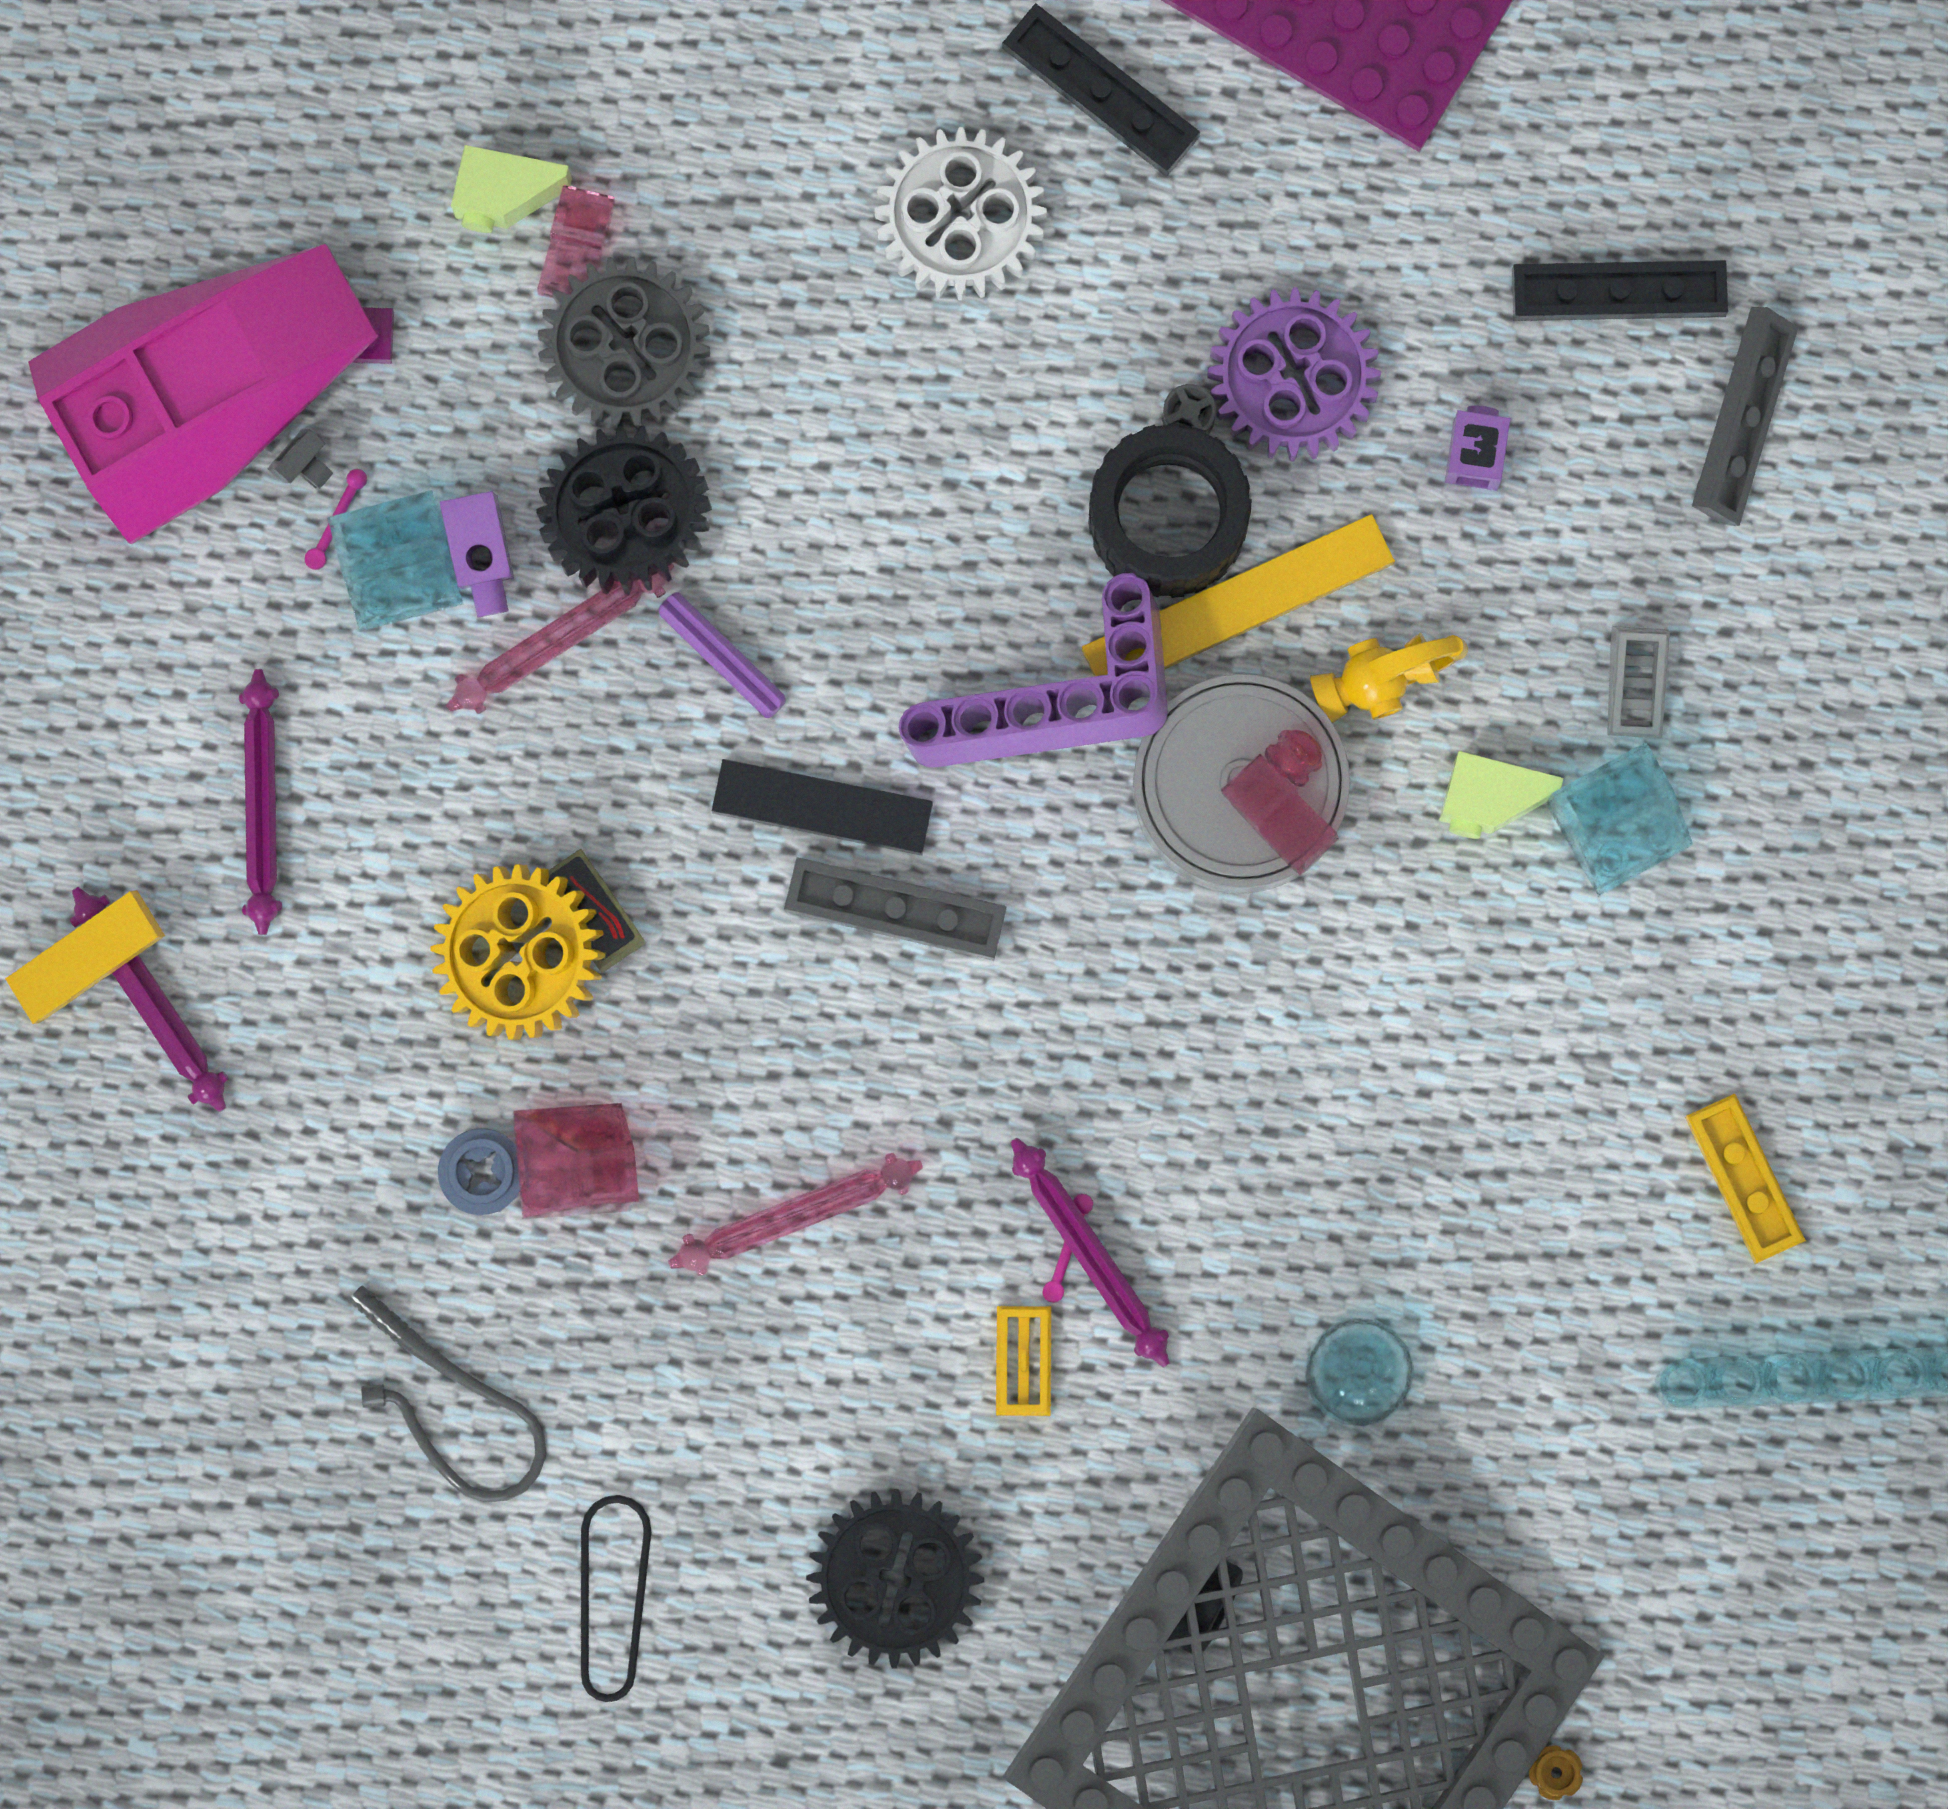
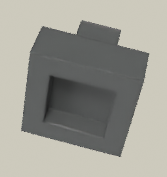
M301 429L267 468L283 483L291 484L300 475L315 489H320L333 475V472L315 457L326 443L310 429Z

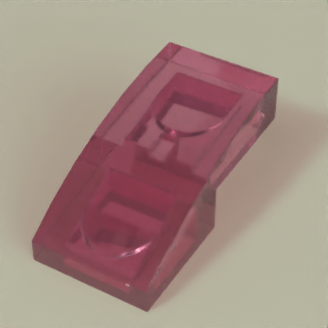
M563 185L550 231V245L537 287L538 295L553 298L552 293L554 290L569 295L572 292L568 282L570 274L577 277L581 282H585L588 280L586 264L591 263L599 271L611 223L615 197Z
M1261 754L1221 789L1224 797L1299 876L1339 840L1337 832L1299 796L1297 789Z

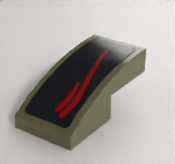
M579 849L549 870L548 884L557 876L566 877L568 883L564 894L566 895L574 890L582 891L585 895L577 908L579 910H596V915L586 925L588 929L603 930L604 933L603 936L591 942V949L605 953V958L593 961L601 974L646 944L582 849Z

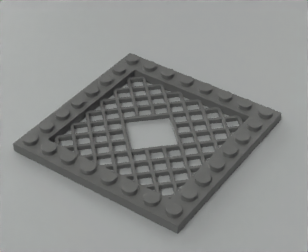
M1252 1407L1002 1778L1046 1809H1169L1174 1807L1189 1809V1804L1217 1799L1218 1809H1228L1226 1796L1254 1791L1257 1809H1267L1264 1788L1288 1783L1292 1784L1295 1808L1306 1809L1301 1781L1329 1775L1333 1803L1309 1809H1357L1371 1805L1373 1809H1383L1382 1803L1409 1798L1411 1809H1421L1419 1795L1442 1790L1444 1791L1432 1809H1504L1605 1656L1262 1411ZM1269 1488H1272L1281 1495V1497L1262 1500ZM1284 1506L1289 1535L1261 1540L1257 1511ZM1295 1506L1324 1525L1325 1528L1299 1533ZM1248 1521L1251 1542L1231 1546ZM1338 1536L1369 1558L1342 1563ZM1328 1537L1332 1566L1305 1571L1301 1542ZM1290 1544L1295 1573L1268 1579L1263 1550ZM1253 1552L1258 1581L1230 1586L1226 1557ZM1217 1567L1220 1589L1200 1592ZM1382 1567L1413 1589L1386 1594ZM1371 1568L1376 1596L1349 1602L1344 1573ZM1334 1575L1339 1604L1312 1609L1307 1581ZM1297 1583L1302 1612L1274 1617L1270 1588ZM1260 1591L1264 1619L1237 1625L1232 1596ZM1222 1598L1227 1627L1199 1632L1195 1603ZM1415 1598L1419 1627L1392 1633L1388 1604ZM1425 1598L1456 1620L1429 1625ZM1378 1606L1382 1635L1355 1640L1351 1611ZM1186 1613L1189 1635L1168 1639ZM1341 1614L1345 1642L1318 1648L1313 1619ZM1303 1621L1308 1650L1280 1655L1276 1627ZM1468 1628L1499 1650L1473 1655ZM1266 1629L1271 1658L1243 1663L1238 1634ZM1458 1629L1462 1658L1436 1663L1431 1634ZM1229 1637L1233 1665L1205 1671L1201 1642ZM1421 1637L1425 1665L1399 1671L1394 1642ZM1191 1644L1196 1673L1168 1679L1163 1650ZM1384 1644L1388 1673L1361 1678L1357 1650ZM1347 1652L1364 1757L1262 1779L1245 1673ZM1511 1659L1525 1668L1516 1682ZM1155 1660L1158 1681L1137 1685L1152 1661ZM1501 1660L1505 1688L1479 1693L1474 1665ZM1464 1667L1469 1696L1442 1701L1437 1673ZM1235 1675L1240 1704L1212 1709L1207 1681ZM1427 1675L1432 1703L1405 1709L1400 1680ZM1197 1683L1202 1712L1174 1717L1170 1688ZM1390 1683L1395 1711L1368 1717L1363 1688ZM1160 1691L1164 1720L1136 1725L1132 1696ZM1504 1699L1487 1726L1484 1727L1481 1703ZM1123 1706L1127 1727L1106 1731ZM1470 1706L1475 1734L1448 1739L1444 1711ZM1433 1713L1438 1742L1411 1747L1407 1719ZM1241 1714L1246 1742L1218 1748L1214 1719ZM1204 1721L1208 1750L1181 1756L1176 1727ZM1397 1721L1401 1749L1374 1755L1370 1726ZM1166 1729L1171 1758L1143 1764L1138 1735ZM1128 1737L1133 1766L1105 1772L1100 1743ZM1473 1745L1454 1774L1450 1749ZM1440 1751L1444 1780L1417 1785L1413 1757ZM1091 1752L1095 1773L1083 1765ZM1248 1752L1252 1781L1225 1786L1220 1758ZM1403 1759L1407 1788L1380 1793L1376 1765ZM1210 1760L1215 1789L1187 1794L1182 1766ZM1366 1767L1370 1796L1343 1801L1339 1773ZM1173 1768L1177 1797L1149 1802L1145 1774ZM1135 1776L1139 1804L1107 1781Z

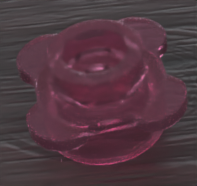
M1283 730L1278 735L1279 742L1276 745L1270 744L1265 749V757L1281 776L1287 778L1293 785L1303 787L1309 782V773L1317 772L1322 767L1321 748L1317 741L1304 731Z

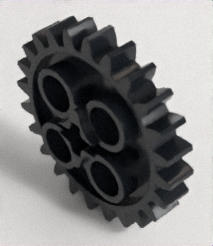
M619 425L615 439L608 440L605 433L598 429L596 431L597 444L590 446L586 441L579 438L577 439V446L580 454L576 457L563 451L559 454L565 466L563 471L548 468L547 475L555 487L539 489L542 501L548 504L536 509L540 522L547 524L539 529L544 543H552L548 547V551L553 561L563 559L561 566L568 577L579 571V579L582 586L587 588L598 577L603 593L608 594L614 582L620 581L625 595H630L633 581L640 579L647 591L652 590V575L659 573L662 578L669 582L672 580L669 565L674 562L684 568L689 566L683 552L685 548L695 551L702 549L700 540L694 532L709 531L710 526L707 518L701 515L712 510L708 496L702 495L709 488L705 477L697 476L700 468L696 459L685 460L687 454L681 443L669 449L666 433H659L650 442L645 426L639 427L634 438H628L624 426ZM641 471L654 473L653 477L644 484L636 485L631 483V479L635 474ZM595 486L603 488L602 494L593 501L580 500V495L585 489ZM664 493L669 494L667 499L661 498ZM628 504L629 512L620 514L619 507ZM656 518L669 520L668 524L659 531L651 532L645 530L649 522ZM586 520L587 522L584 526H580V521ZM612 534L618 536L614 544L607 548L594 547L597 540L604 535Z
M894 1489L891 1502L886 1505L882 1504L876 1491L871 1492V1508L865 1511L855 1500L850 1501L854 1517L847 1521L842 1516L834 1513L832 1518L839 1529L836 1535L822 1531L818 1534L821 1540L828 1545L826 1553L810 1552L809 1555L815 1562L822 1564L821 1572L806 1575L807 1581L821 1584L822 1588L821 1592L809 1598V1603L826 1604L828 1609L817 1619L818 1625L834 1621L838 1627L833 1632L830 1641L836 1643L848 1636L852 1639L848 1655L853 1657L864 1646L869 1649L868 1660L869 1665L872 1666L876 1664L881 1653H888L892 1669H897L900 1656L903 1653H908L915 1667L919 1666L920 1649L925 1647L936 1658H939L941 1653L937 1641L944 1637L956 1645L959 1640L952 1629L955 1623L969 1627L973 1624L971 1619L962 1612L965 1605L981 1606L982 1601L968 1592L969 1586L984 1583V1577L969 1573V1567L982 1560L981 1554H965L963 1549L974 1538L973 1534L967 1533L957 1537L953 1531L961 1518L955 1515L945 1522L939 1519L943 1506L941 1501L936 1502L929 1511L923 1510L922 1493L919 1492L915 1494L910 1505H903L899 1489ZM874 1529L887 1532L893 1542L890 1554L885 1559L879 1561L866 1558L861 1550V1541L864 1535ZM909 1531L912 1533L913 1538L903 1571L905 1576L911 1578V1584L909 1588L899 1587L889 1624L886 1627H881L878 1620L888 1586L886 1582L880 1580V1574L882 1570L891 1571L894 1568L902 1535L904 1532ZM926 1544H934L940 1547L946 1557L943 1569L938 1574L932 1576L919 1573L913 1563L916 1551ZM859 1582L872 1585L878 1595L874 1609L865 1614L852 1612L846 1603V1594L849 1588ZM911 1597H919L925 1600L931 1610L927 1624L918 1629L905 1627L900 1622L898 1616L901 1604Z

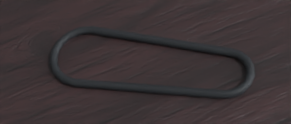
M621 1495L604 1497L592 1504L584 1515L581 1526V1679L586 1692L594 1699L603 1702L618 1701L626 1696L633 1687L652 1533L650 1518L643 1506L632 1498ZM620 1503L628 1505L638 1513L643 1524V1541L627 1679L619 1691L612 1694H604L594 1689L589 1680V1527L592 1517L599 1509L607 1504Z

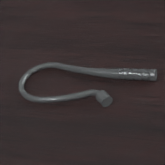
M363 1285L360 1286L348 1300L351 1305L358 1308V1311L364 1313L366 1318L373 1324L378 1325V1328L386 1335L388 1334L399 1346L430 1367L470 1391L516 1413L530 1428L534 1438L535 1456L530 1470L518 1484L505 1490L484 1491L466 1483L442 1459L427 1438L410 1403L401 1393L384 1389V1384L362 1386L363 1408L385 1406V1401L395 1403L401 1410L413 1437L431 1464L464 1496L482 1502L507 1501L526 1492L539 1477L546 1458L545 1435L537 1417L521 1403L478 1381L450 1362L412 1328H409L405 1321L402 1322L401 1318L393 1311H390L383 1302L378 1301L375 1295L370 1294L368 1289Z

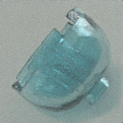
M1355 1317L1334 1323L1317 1337L1307 1355L1305 1379L1310 1398L1324 1415L1342 1425L1365 1427L1384 1422L1402 1408L1412 1390L1414 1365L1408 1346L1395 1330L1377 1320Z

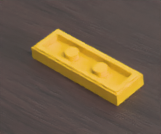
M138 890L129 891L9 975L5 980L32 1024H37L56 1013L165 937V934Z
M1732 1094L1685 1116L1754 1264L1805 1242L1806 1240L1736 1094Z

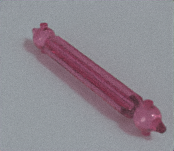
M673 563L668 566L670 572L674 568ZM659 573L652 575V590L647 591L640 579L634 580L630 595H625L620 581H615L608 594L603 593L602 590L486 664L477 679L466 678L464 674L458 675L454 679L457 683L454 695L448 701L446 707L450 712L463 708L475 710L477 714L484 712L486 707L483 703L486 699V694L501 693L635 607L643 593H654L657 598H660L666 593L663 588L666 580Z
M889 1153L884 1157L886 1162L881 1170H862L717 1228L705 1241L694 1239L692 1234H687L682 1238L684 1243L681 1245L679 1253L672 1257L668 1263L671 1269L686 1268L690 1271H696L698 1276H702L707 1273L706 1266L711 1258L729 1259L876 1200L887 1187L897 1190L899 1195L908 1193L907 1186L910 1184L912 1177L923 1168L920 1160L906 1161L902 1158H896L894 1153Z

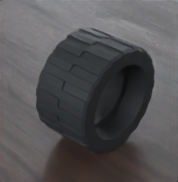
M1168 423L1163 426H1155L1154 424L1143 427V430L1135 434L1130 433L1122 438L1120 443L1114 449L1111 448L1104 456L1100 469L1096 470L1092 483V492H1090L1088 525L1097 556L1101 557L1105 563V568L1113 577L1122 573H1133L1137 578L1144 579L1153 597H1184V594L1198 593L1207 589V586L1215 580L1219 581L1227 573L1230 565L1236 562L1241 553L1251 515L1252 499H1249L1250 485L1247 475H1244L1241 463L1236 455L1232 454L1225 447L1226 444L1217 437L1213 438L1204 433L1205 430L1194 426L1192 428L1180 426V423ZM1175 465L1190 469L1206 479L1213 487L1220 507L1219 523L1210 541L1200 550L1179 557L1154 555L1136 546L1126 536L1119 518L1121 495L1135 475L1151 467Z

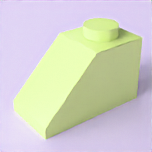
M464 145L451 202L454 216L456 219L462 220L461 225L476 232L491 233L494 226L507 229L570 189L572 177L569 166Z
M1458 751L1454 760L1439 821L1450 823L1449 831L1451 833L1467 838L1479 839L1481 832L1492 834L1556 797L1562 787L1564 778Z

